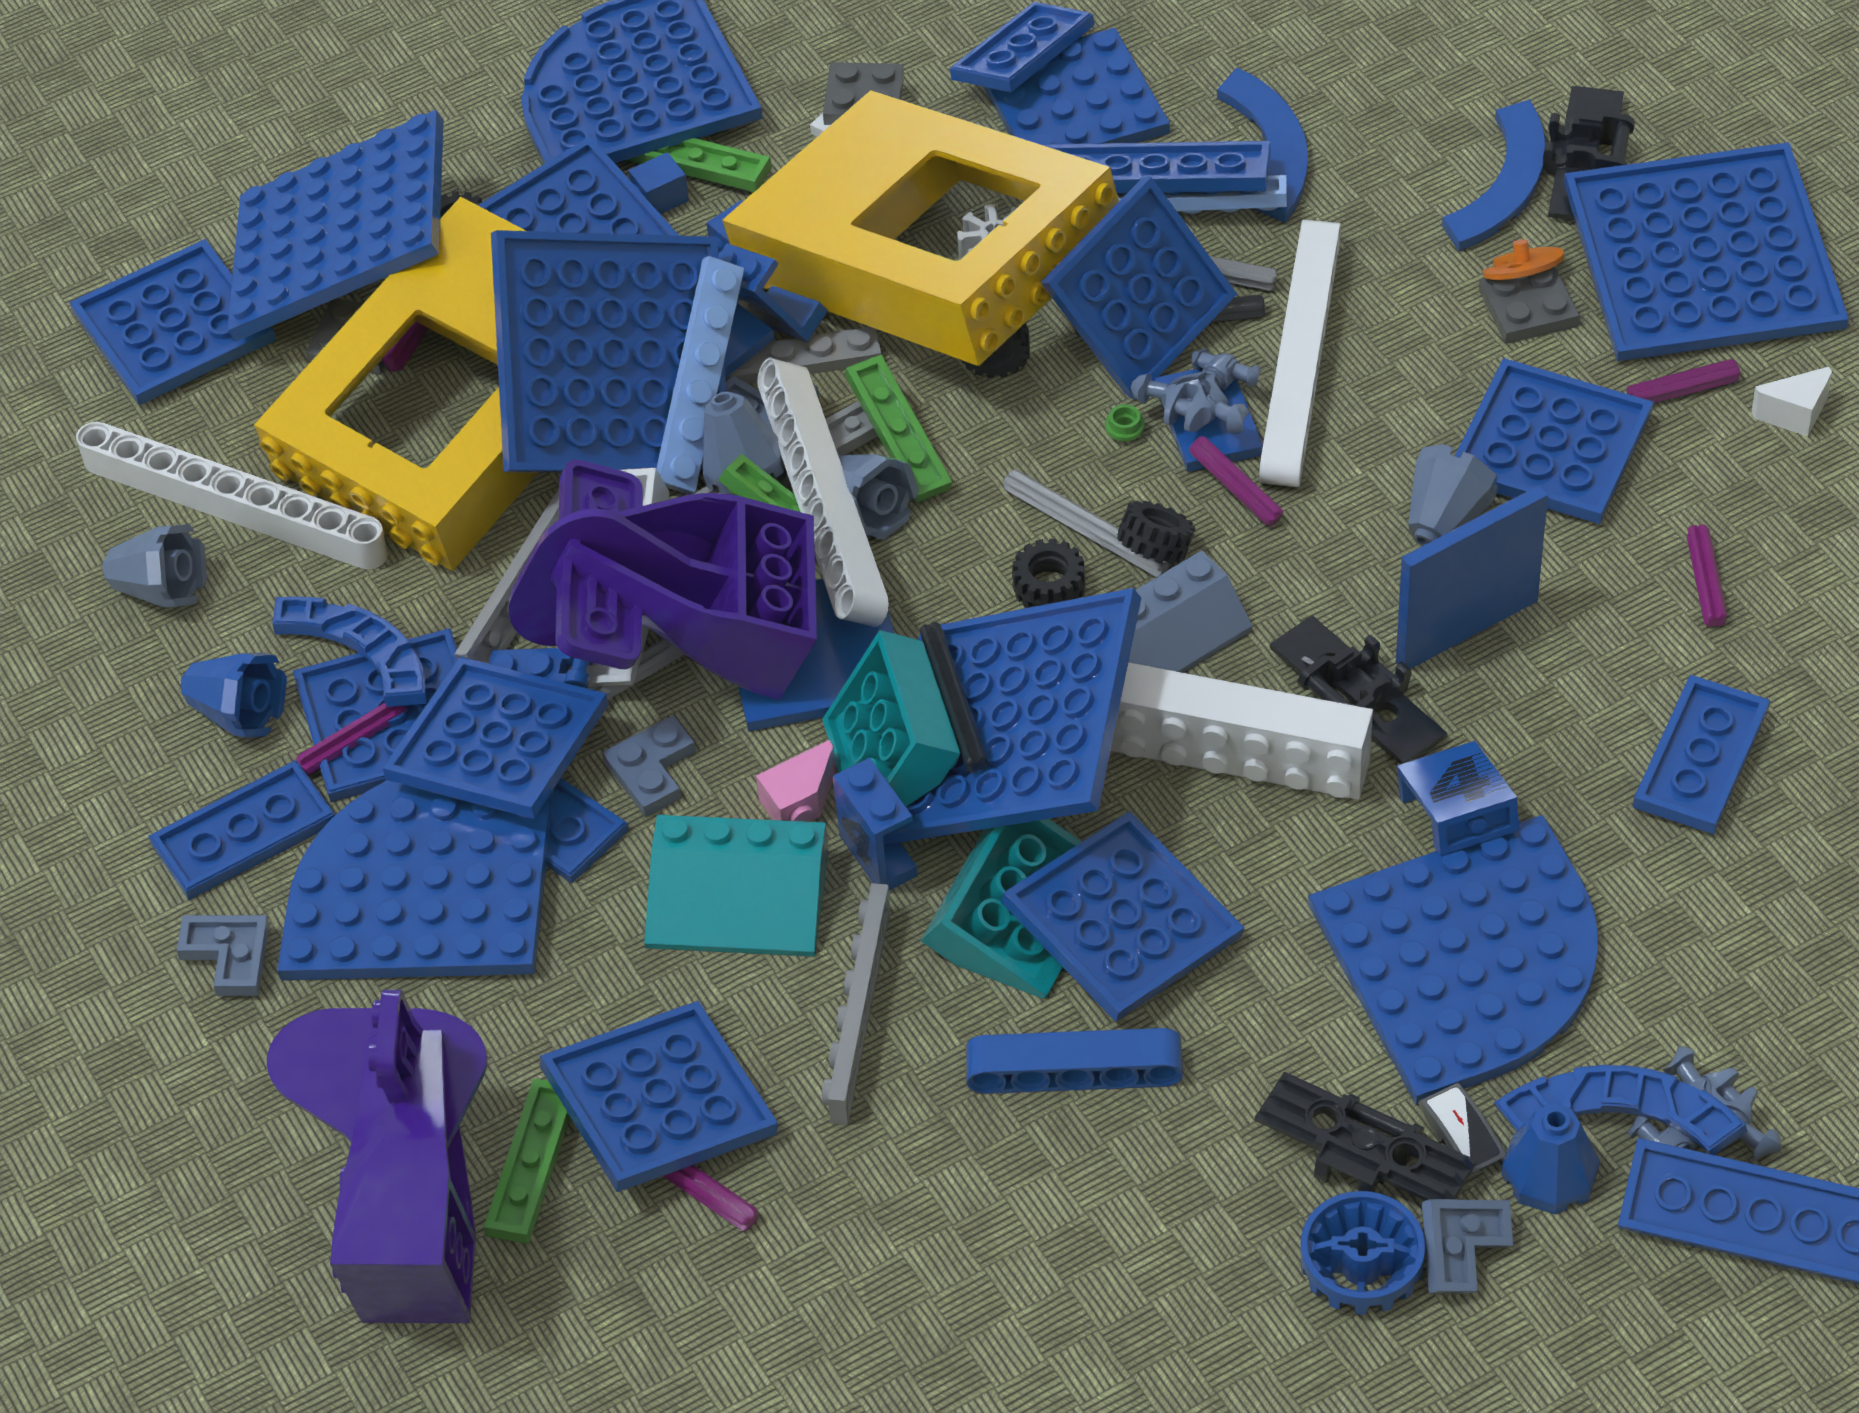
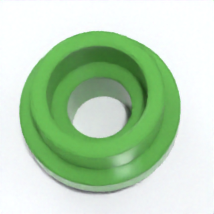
M1123 404L1114 407L1105 420L1107 434L1118 441H1132L1141 436L1145 428L1143 416L1132 405Z

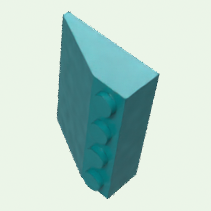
M879 630L822 721L828 740H830L834 748V758L838 773L871 758L906 807L942 782L949 770L957 764L960 751L923 641Z
M657 815L651 848L645 948L815 957L829 856L826 823Z
M1050 819L984 829L920 941L956 966L1044 999L1060 973L1062 965L1001 903L1005 891L1082 841Z

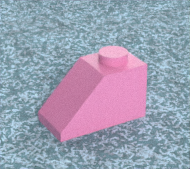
M830 740L756 775L759 801L772 820L812 822L821 816L833 781V775L836 772L834 748Z

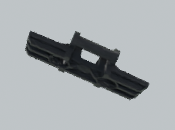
M1572 86L1565 125L1562 126L1559 123V114H1551L1548 126L1551 140L1545 144L1543 152L1545 170L1555 176L1548 217L1575 220L1564 186L1565 173L1628 165L1625 157L1629 135L1634 131L1635 121L1629 115L1620 114L1624 91ZM1601 144L1611 145V154L1598 153L1599 146Z
M1312 615L1270 643V649L1300 675L1297 683L1304 690L1310 689L1321 700L1352 705L1349 702L1351 701L1355 704L1354 706L1373 709L1371 739L1398 763L1403 764L1415 760L1447 737V732L1403 694L1408 689L1412 674L1411 669L1401 661L1395 667V674L1389 671L1379 662L1380 642L1372 635H1368L1365 638L1364 648L1359 652L1355 647L1352 646L1350 648ZM1333 687H1336L1341 693H1343L1346 696L1347 699H1345ZM1390 710L1397 717L1392 721L1384 722L1376 712Z
M1285 1071L1255 1116L1256 1122L1319 1151L1314 1168V1178L1327 1183L1330 1179L1332 1168L1357 1179L1358 1191L1375 1192L1378 1183L1383 1185L1386 1182L1425 1201L1430 1199H1456L1477 1163L1476 1159L1424 1136V1127L1417 1123L1413 1125L1406 1124L1360 1103V1097L1354 1094L1349 1096L1343 1094L1341 1098ZM1319 1114H1325L1335 1121V1126L1329 1129H1322L1317 1127L1312 1120ZM1411 1157L1418 1158V1161L1412 1166H1401L1407 1165Z

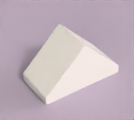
M1825 367L1756 386L1751 412L1753 417L1757 420L1808 436L1828 399L1832 376L1831 369Z

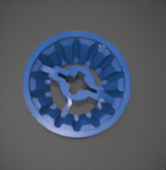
M1353 1191L1339 1194L1320 1204L1305 1222L1300 1246L1302 1274L1308 1276L1311 1291L1315 1295H1327L1329 1305L1339 1310L1344 1303L1353 1305L1356 1314L1364 1315L1367 1312L1368 1306L1378 1305L1384 1312L1392 1309L1396 1298H1409L1413 1293L1415 1282L1421 1279L1425 1256L1424 1234L1412 1212L1391 1197L1369 1191ZM1332 1273L1343 1274L1348 1281L1358 1285L1357 1291L1343 1287L1336 1281ZM1380 1275L1391 1276L1382 1287L1365 1292V1285L1375 1282Z

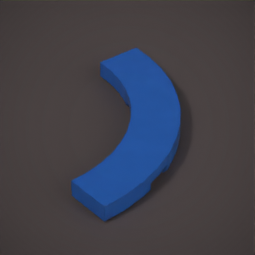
M1236 68L1217 89V99L1241 112L1251 122H1255L1262 132L1263 140L1270 141L1271 157L1268 176L1286 175L1287 207H1278L1270 211L1259 208L1253 209L1286 223L1297 208L1304 192L1308 172V151L1305 135L1298 118L1277 92L1252 74Z
M1530 99L1496 110L1495 120L1502 131L1506 145L1505 162L1496 181L1477 200L1442 218V227L1458 251L1474 246L1498 233L1499 227L1507 223L1511 218L1514 219L1519 216L1537 190L1544 166L1545 138L1540 118Z
M276 597L272 623L275 635H310L344 644L359 652L375 667L383 681L386 707L427 704V687L420 659H418V656L412 649L410 641L387 620L371 611L348 603L343 607L327 604L326 599Z
M1627 1065L1573 1068L1574 1072L1556 1075L1547 1079L1544 1076L1512 1090L1494 1102L1497 1110L1515 1132L1536 1110L1554 1103L1571 1108L1576 1116L1614 1112L1651 1118L1684 1133L1711 1155L1717 1154L1748 1131L1746 1124L1729 1107L1705 1090H1699L1694 1086L1679 1081L1678 1077L1667 1073Z

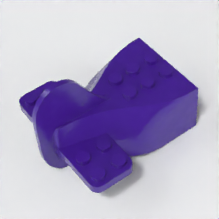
M570 460L560 475L559 520L553 523L539 538L512 588L509 597L510 622L519 635L532 643L544 646H557L567 656L624 670L631 668L641 653L643 624L715 675L754 693L780 700L817 640L814 516L738 495L720 493L686 495L643 506L642 483L633 474L583 460Z
M383 990L380 1000H374L372 1008H328L313 1011L294 1019L283 1027L273 1039L267 1054V1070L275 1088L284 1098L345 1136L351 1143L346 1166L342 1167L340 1171V1192L335 1216L330 1265L334 1279H338L340 1282L341 1292L346 1293L361 1322L470 1323L476 1231L460 1124L486 1073L488 1065L487 1051L479 1034L466 1022L441 1011L410 1008L402 990Z

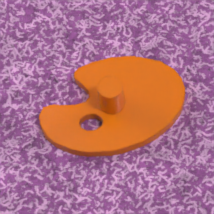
M1516 240L1513 242L1514 252L1494 258L1493 265L1495 267L1484 269L1483 277L1491 280H1505L1534 275L1560 264L1565 259L1564 251L1558 247H1536L1529 249L1528 240Z

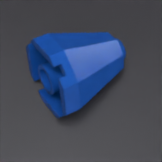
M262 652L241 653L192 663L181 678V693L188 705L232 735L245 738L267 736L272 727H265L271 716L278 720L284 711L287 677L283 670L276 669L274 663H279L276 655Z
M1553 1103L1536 1110L1513 1135L1502 1164L1501 1175L1505 1182L1508 1184L1509 1181L1513 1187V1195L1519 1204L1558 1214L1567 1210L1568 1204L1578 1201L1577 1205L1589 1200L1599 1171L1600 1160L1573 1110Z

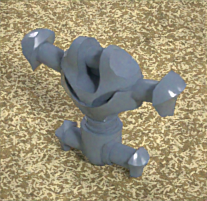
M1203 348L1193 352L1191 356L1192 365L1198 370L1202 367V372L1174 378L1169 384L1152 381V373L1141 375L1132 382L1131 390L1133 396L1139 402L1146 404L1149 397L1162 399L1165 409V424L1172 426L1181 416H1186L1184 430L1194 433L1206 424L1214 421L1217 417L1226 422L1228 433L1237 434L1242 432L1243 422L1249 410L1244 404L1229 406L1222 390L1227 389L1235 379L1246 382L1247 387L1255 386L1258 383L1261 369L1256 364L1253 367L1242 365L1231 354L1213 355L1209 353L1207 348Z
M1679 1046L1675 1057L1663 1071L1670 1075L1678 1074L1684 1083L1694 1086L1699 1090H1705L1729 1107L1746 1124L1748 1131L1741 1135L1739 1139L1755 1149L1752 1160L1755 1161L1762 1156L1780 1152L1781 1138L1776 1130L1770 1129L1766 1134H1763L1750 1125L1752 1122L1751 1108L1758 1091L1752 1086L1740 1094L1733 1087L1739 1076V1072L1734 1068L1708 1073L1701 1077L1692 1064L1695 1051L1689 1047ZM1637 1116L1633 1125L1628 1130L1631 1138L1638 1135L1642 1139L1694 1150L1696 1148V1142L1684 1133L1669 1125L1666 1130L1660 1133L1650 1123V1118L1644 1116Z

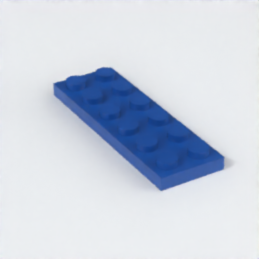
M1270 141L1045 145L1055 150L1109 166L1116 192L1125 194L1143 177H1152L1166 195H1177L1182 192H1201L1206 195H1213L1222 191H1238L1242 194H1253L1258 191H1266L1271 157Z
M1637 1138L1618 1229L1859 1285V1188Z

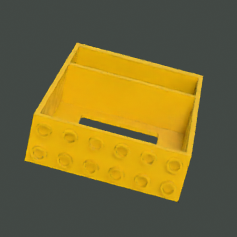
M870 90L728 214L722 222L731 245L775 259L779 263L763 288L769 290L771 286H775L819 301L831 313L980 366L1052 298L1040 282L1119 202L1109 166ZM960 180L1024 201L1003 220L1004 226L998 225L958 261L895 240Z
M462 197L440 219L439 254L399 272L390 274L254 424L261 440L259 445L267 454L271 463L269 468L278 478L283 481L292 480L299 484L308 495L320 496L331 503L374 517L381 523L383 532L389 535L398 546L407 549L409 546L419 552L428 563L434 566L440 564L451 571H454L539 473L504 472L499 387L427 468L419 467L378 443L373 445L371 439L331 418V415L416 321L498 365L491 233L496 230H526Z

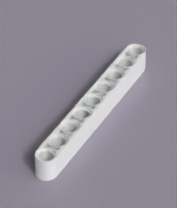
M1304 219L1301 223L1261 455L1260 484L1300 487L1338 259L1341 223Z
M768 358L760 367L757 379L758 388L772 430L778 436L780 453L800 512L814 516L815 557L834 613L837 618L877 627L886 618L889 605L888 596L853 496L847 488L843 468L809 371L803 366Z
M88 423L82 426L76 434L84 466L93 474L362 569H375L387 560L388 550L383 528L379 520L374 517L105 423Z

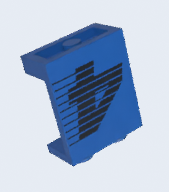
M727 243L718 254V259L744 268L737 303L771 329L808 342L828 309L819 301L775 286H771L767 293L762 290L779 263L775 259Z
M1476 741L1397 765L1400 799L1403 803L1417 799L1432 820L1434 847L1440 856L1519 831L1517 796Z
M871 758L833 775L839 836L872 883L886 884L889 886V890L917 877V866L900 843L883 844L884 835L912 822L913 819L908 809Z

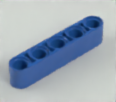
M1168 1028L981 1035L971 1038L966 1044V1083L969 1089L977 1093L993 1094L1166 1087L1177 1084L1183 1078L1181 1037L1178 1032Z

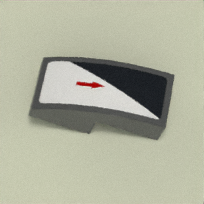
M1459 1083L1418 1102L1438 1142L1444 1140L1447 1147L1477 1160L1476 1166L1470 1175L1505 1158L1506 1153L1490 1125Z

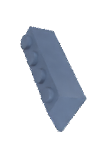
M1202 550L1136 589V592L1142 598L1129 663L1184 673L1252 631V624L1228 575Z

